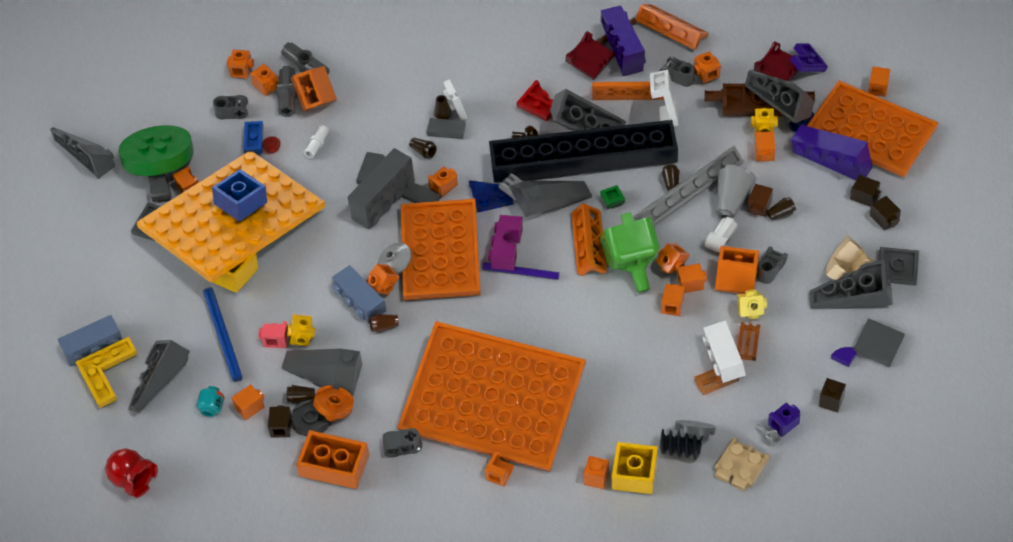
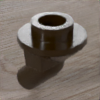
M531 125L525 128V132L512 131V138L538 135L537 130Z

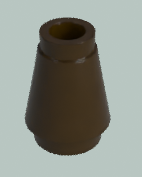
M439 95L436 97L434 116L437 119H449L452 110L446 96Z
M415 137L410 140L409 146L422 157L432 158L436 154L437 147L434 145V142Z
M676 165L664 166L661 174L668 192L679 184L680 170Z
M784 197L767 210V214L771 221H773L774 219L793 214L796 206L790 197Z
M297 385L287 387V403L292 402V404L315 398V388Z

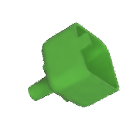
M631 212L621 214L623 224L603 230L599 237L609 267L614 270L620 269L631 273L637 293L650 289L645 268L656 258L660 246L651 217L634 221Z

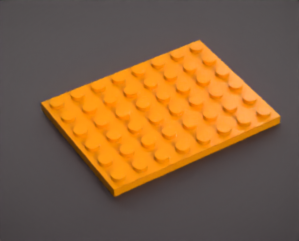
M246 152L137 221V228L212 283L325 208V201L256 153ZM239 169L265 185L267 203L241 221L236 220L216 206L212 193L213 186Z

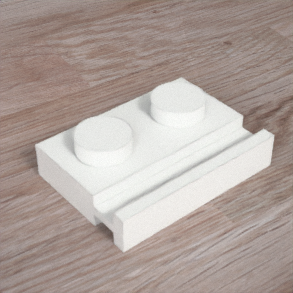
M450 79L443 82L446 88L443 92L451 110H456L461 121L468 119Z

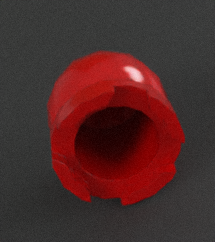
M123 448L114 451L108 457L105 472L107 479L113 485L124 488L125 493L129 496L139 498L150 489L148 484L152 477L156 479L158 467L151 460L144 459L137 451Z

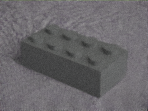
M393 148L351 192L347 198L353 221L370 229L378 223L380 217L385 212L390 210L393 203L402 197L403 189L406 186L411 187L415 177L410 156Z

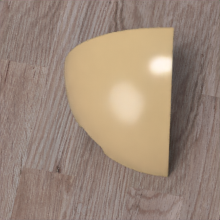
M847 235L831 256L826 267V275L837 280L843 277L844 273L848 271L851 273L860 269L859 266L875 261L865 253V250Z

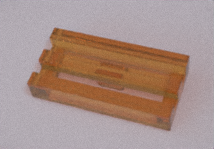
M741 322L737 347L741 359L756 361L760 324L753 326L752 323L745 325V323ZM744 330H746L748 333L745 354L743 355L741 354ZM754 331L756 333L753 354L751 356L749 355L751 334Z
M714 369L694 376V381L702 395L739 381V378L723 383L720 381L721 376H716ZM710 383H714V384L709 385V386H707V387H705V388L703 387V386L708 385V384H710Z

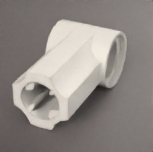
M729 217L723 218L716 230L709 233L705 241V247L720 253L721 246L728 247L729 241L738 225L734 219Z

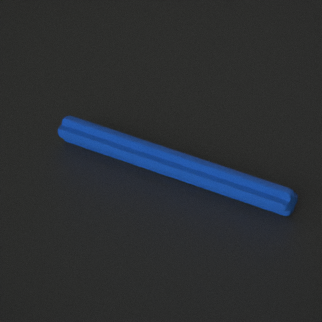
M212 287L205 288L203 293L232 380L234 382L241 381L243 378L214 290Z

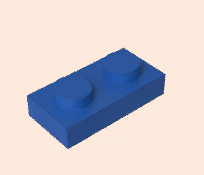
M263 121L245 122L244 154L246 152L263 153Z

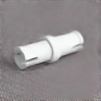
M320 125L315 135L311 136L310 143L306 150H304V155L307 158L313 159L318 149L322 148L324 140L330 131L328 127Z

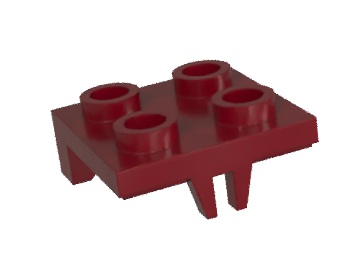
M586 31L578 45L566 54L565 62L595 80L615 57V53L592 39L593 34Z
M774 41L768 53L761 60L754 63V71L790 81L797 74L798 69L790 61L792 55L780 49L781 44Z

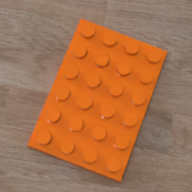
M838 81L807 126L866 141L872 164L905 178L937 129L938 122L842 81Z
M462 199L401 204L402 243L406 244L412 253L411 261L403 271L404 300L481 295L476 200Z

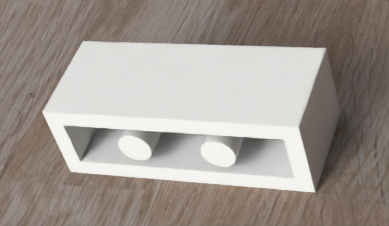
M726 320L704 327L705 336H702L705 348H710L707 351L710 361H715L713 368L716 376H721L723 383L746 376L743 362Z

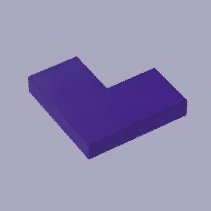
M796 43L794 50L798 55H793L790 61L799 72H825L827 70V64L810 43Z

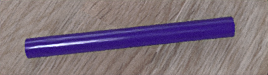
M484 262L483 270L559 279V272L516 266L514 271L491 269V263Z

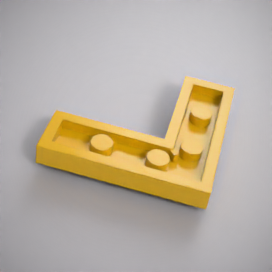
M129 336L75 362L99 409L117 400L103 371L138 355Z

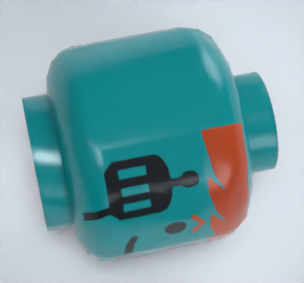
M208 386V388L200 391L196 404L200 414L214 417L221 412L225 397L219 391V388Z

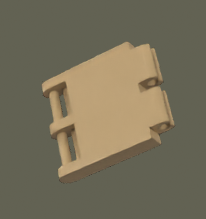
M734 437L715 466V477L726 483L733 479L731 485L745 491L747 487L752 488L771 455L767 453L765 455L755 450L753 446H747L739 442Z

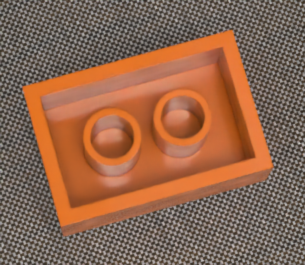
M309 430L296 463L299 477L357 489L369 458V450L365 442Z

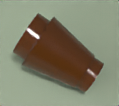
M374 314V316H370L371 332L376 331V333L399 326L398 316L387 314Z

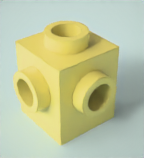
M747 290L745 294H737L738 314L741 317L748 316V319L759 318V315H764V309H767V300L761 292Z

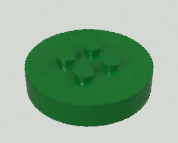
M160 125L148 127L129 135L121 142L118 152L122 167L128 173L138 176H156L172 172L184 166L192 158L194 148L191 135L187 130L178 126Z

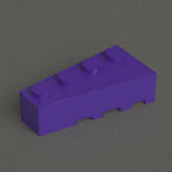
M621 5L601 10L600 21L612 51L615 53V58L622 75L627 76L642 72L646 63L645 49L628 19L627 12L623 10Z
M801 125L791 138L795 154L856 180L859 174L867 177L872 169L868 143L866 141Z

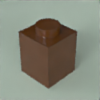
M755 184L748 200L747 212L766 217L767 210L772 202L773 188Z

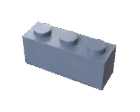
M351 265L332 277L333 291L343 297L345 304L348 307H352L360 319H364L369 324L370 316L386 312L385 300Z
M109 315L57 340L69 365L72 366L76 364V361L122 340V336L112 315Z

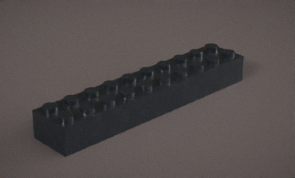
M673 120L489 141L494 183H502L510 174H514L520 180L678 162V146Z

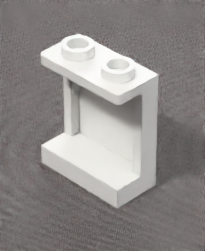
M663 70L650 73L652 99L664 97L666 104L659 107L660 121L673 120L674 127L678 126V104L669 71Z

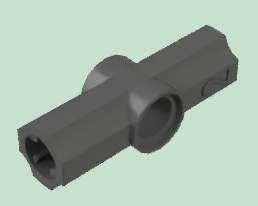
M287 42L281 51L284 57L299 67L300 72L325 66L315 59L309 50H302L292 42ZM325 66L327 74H329L330 69L327 66Z
M283 66L282 69H279V84H277L278 111L284 117H291L295 113V99H297V94L291 81V77L296 75L295 69L290 66Z

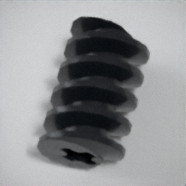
M662 429L659 446L661 454L665 455L667 450H669V455L673 456L675 451H677V456L681 457L685 452L686 458L689 459L693 453L694 459L697 460L701 453L703 436L699 440H697V435H693L689 439V434L686 433L684 437H681L680 431L673 436L672 430H669L668 434L665 435L664 429Z

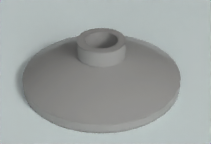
M394 243L382 252L378 264L390 265L397 274H400L411 261V249L404 243Z

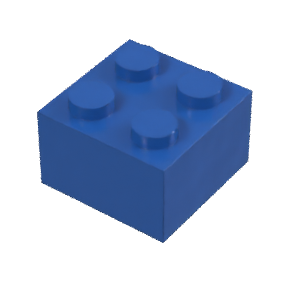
M241 169L212 187L214 204L238 221H241L267 203L266 186Z

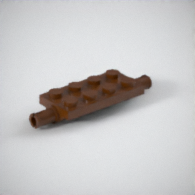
M723 83L721 91L705 90L704 102L723 103V116H755V109L774 108L745 87V84ZM805 91L815 103V91ZM774 108V116L786 117Z

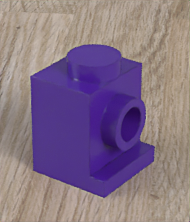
M786 402L776 411L769 413L768 425L783 437L800 424V410L796 405L792 404L790 406Z

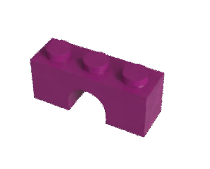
M500 215L499 221L495 222L494 233L496 234L495 236L492 235L491 247L493 248L488 251V261H491V269L514 271L517 260V244L514 243H520L523 232V219L521 216Z

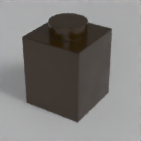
M859 174L852 187L850 199L871 207V204L878 201L882 191L879 190L880 182Z
M887 196L871 204L870 217L884 231L899 223L901 210Z
M826 378L820 393L819 407L838 413L844 399L846 384Z
M283 405L269 407L268 430L270 437H290L292 425L290 407Z

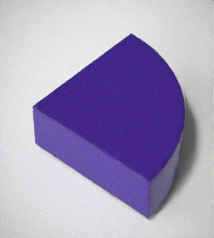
M843 347L834 351L831 359L849 367L857 352L853 350L854 347Z

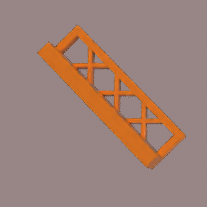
M641 4L635 18L636 21L693 50H697L701 38H707L709 32L652 4Z
M650 81L592 82L593 100H664V97L652 99Z
M582 203L571 212L577 274L584 276L590 270L604 274L607 272L606 257L599 237L603 232L601 210ZM590 213L595 216V221L591 217ZM591 226L595 230L596 235L593 233ZM593 242H594V244L597 246L598 251H597L596 248L593 246ZM594 257L596 258V260L599 262L600 265L595 264V259H594Z

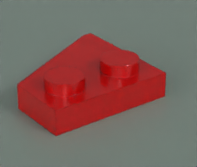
M535 80L517 101V107L548 121L552 116L550 109L553 99H550L546 90L541 88L540 82Z

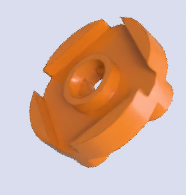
M327 385L317 390L313 406L328 421H336L337 419L346 418L351 414L354 399L346 389L339 387V390L333 389V386Z

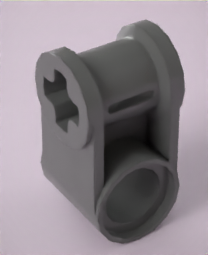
M669 57L666 65L659 70H668L671 81L685 87L691 86L695 81L694 66L675 57Z
M244 95L218 96L213 100L215 116L218 119H243L248 116V110L246 109L248 98Z
M166 175L149 176L152 201L171 199Z
M769 246L758 264V280L764 284L771 283L780 269L784 267L788 254H782Z
M414 428L388 431L382 436L384 455L390 458L415 454L422 449L423 444L419 431Z

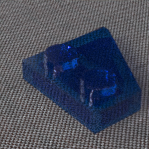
M469 181L472 197L476 200L477 213L514 205L513 198L499 188L500 184Z

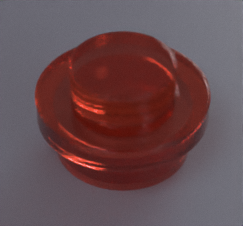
M270 136L263 140L262 146L267 153L273 154L279 150L281 143L277 137Z

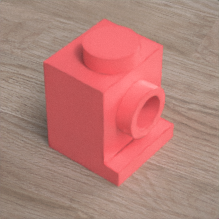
M283 321L282 324H263V327L259 329V340H262L263 347L287 348L289 337L286 336L287 321Z

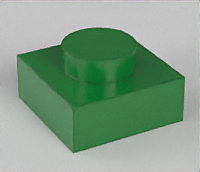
M618 185L600 191V196L608 209L625 203V197Z

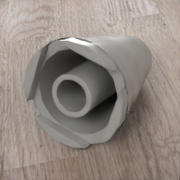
M725 165L724 168H720L717 213L721 218L735 217L755 184L756 176L751 171L750 174L746 173V168L736 165Z

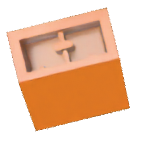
M325 66L310 69L291 77L303 112L337 100Z
M721 246L715 291L745 294L747 290H754L759 263V251Z

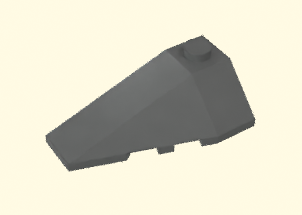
M753 70L748 71L745 87L791 121L797 123L811 117L814 101L804 90L793 82Z
M568 89L555 94L550 109L554 122L570 130L578 131L626 124V121Z
M55 127L50 128L54 141L98 179L115 167L114 155L109 149L105 150L101 145Z
M524 181L509 187L525 217L592 198V194L585 181Z
M885 260L865 263L859 266L860 269L851 273L848 271L843 274V277L835 281L830 280L809 290L810 308H877L893 305L892 287Z
M172 340L155 341L145 361V364L148 365L147 369L139 377L142 381L141 385L135 389L128 410L139 411L186 365L190 351Z
M341 348L292 350L286 352L282 369L300 378H306L316 386L331 385L333 389L338 390L339 387L344 388L353 396L362 368L360 351Z

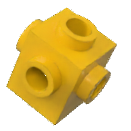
M774 108L755 109V116H751V127L755 128V132H774V127L778 126V117L774 116Z
M292 314L290 325H287L286 336H289L291 345L309 346L310 340L315 337V327H312V316Z

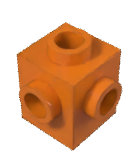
M232 50L231 56H228L227 59L230 77L248 79L250 69L254 67V59L251 58L250 51Z
M710 51L694 57V74L699 76L704 84L720 77L721 65L718 58L714 57Z
M667 243L659 251L655 262L664 273H677V267L685 266V262L690 254L676 243Z
M376 264L370 271L366 282L378 294L388 295L394 289V285L400 276L390 265Z

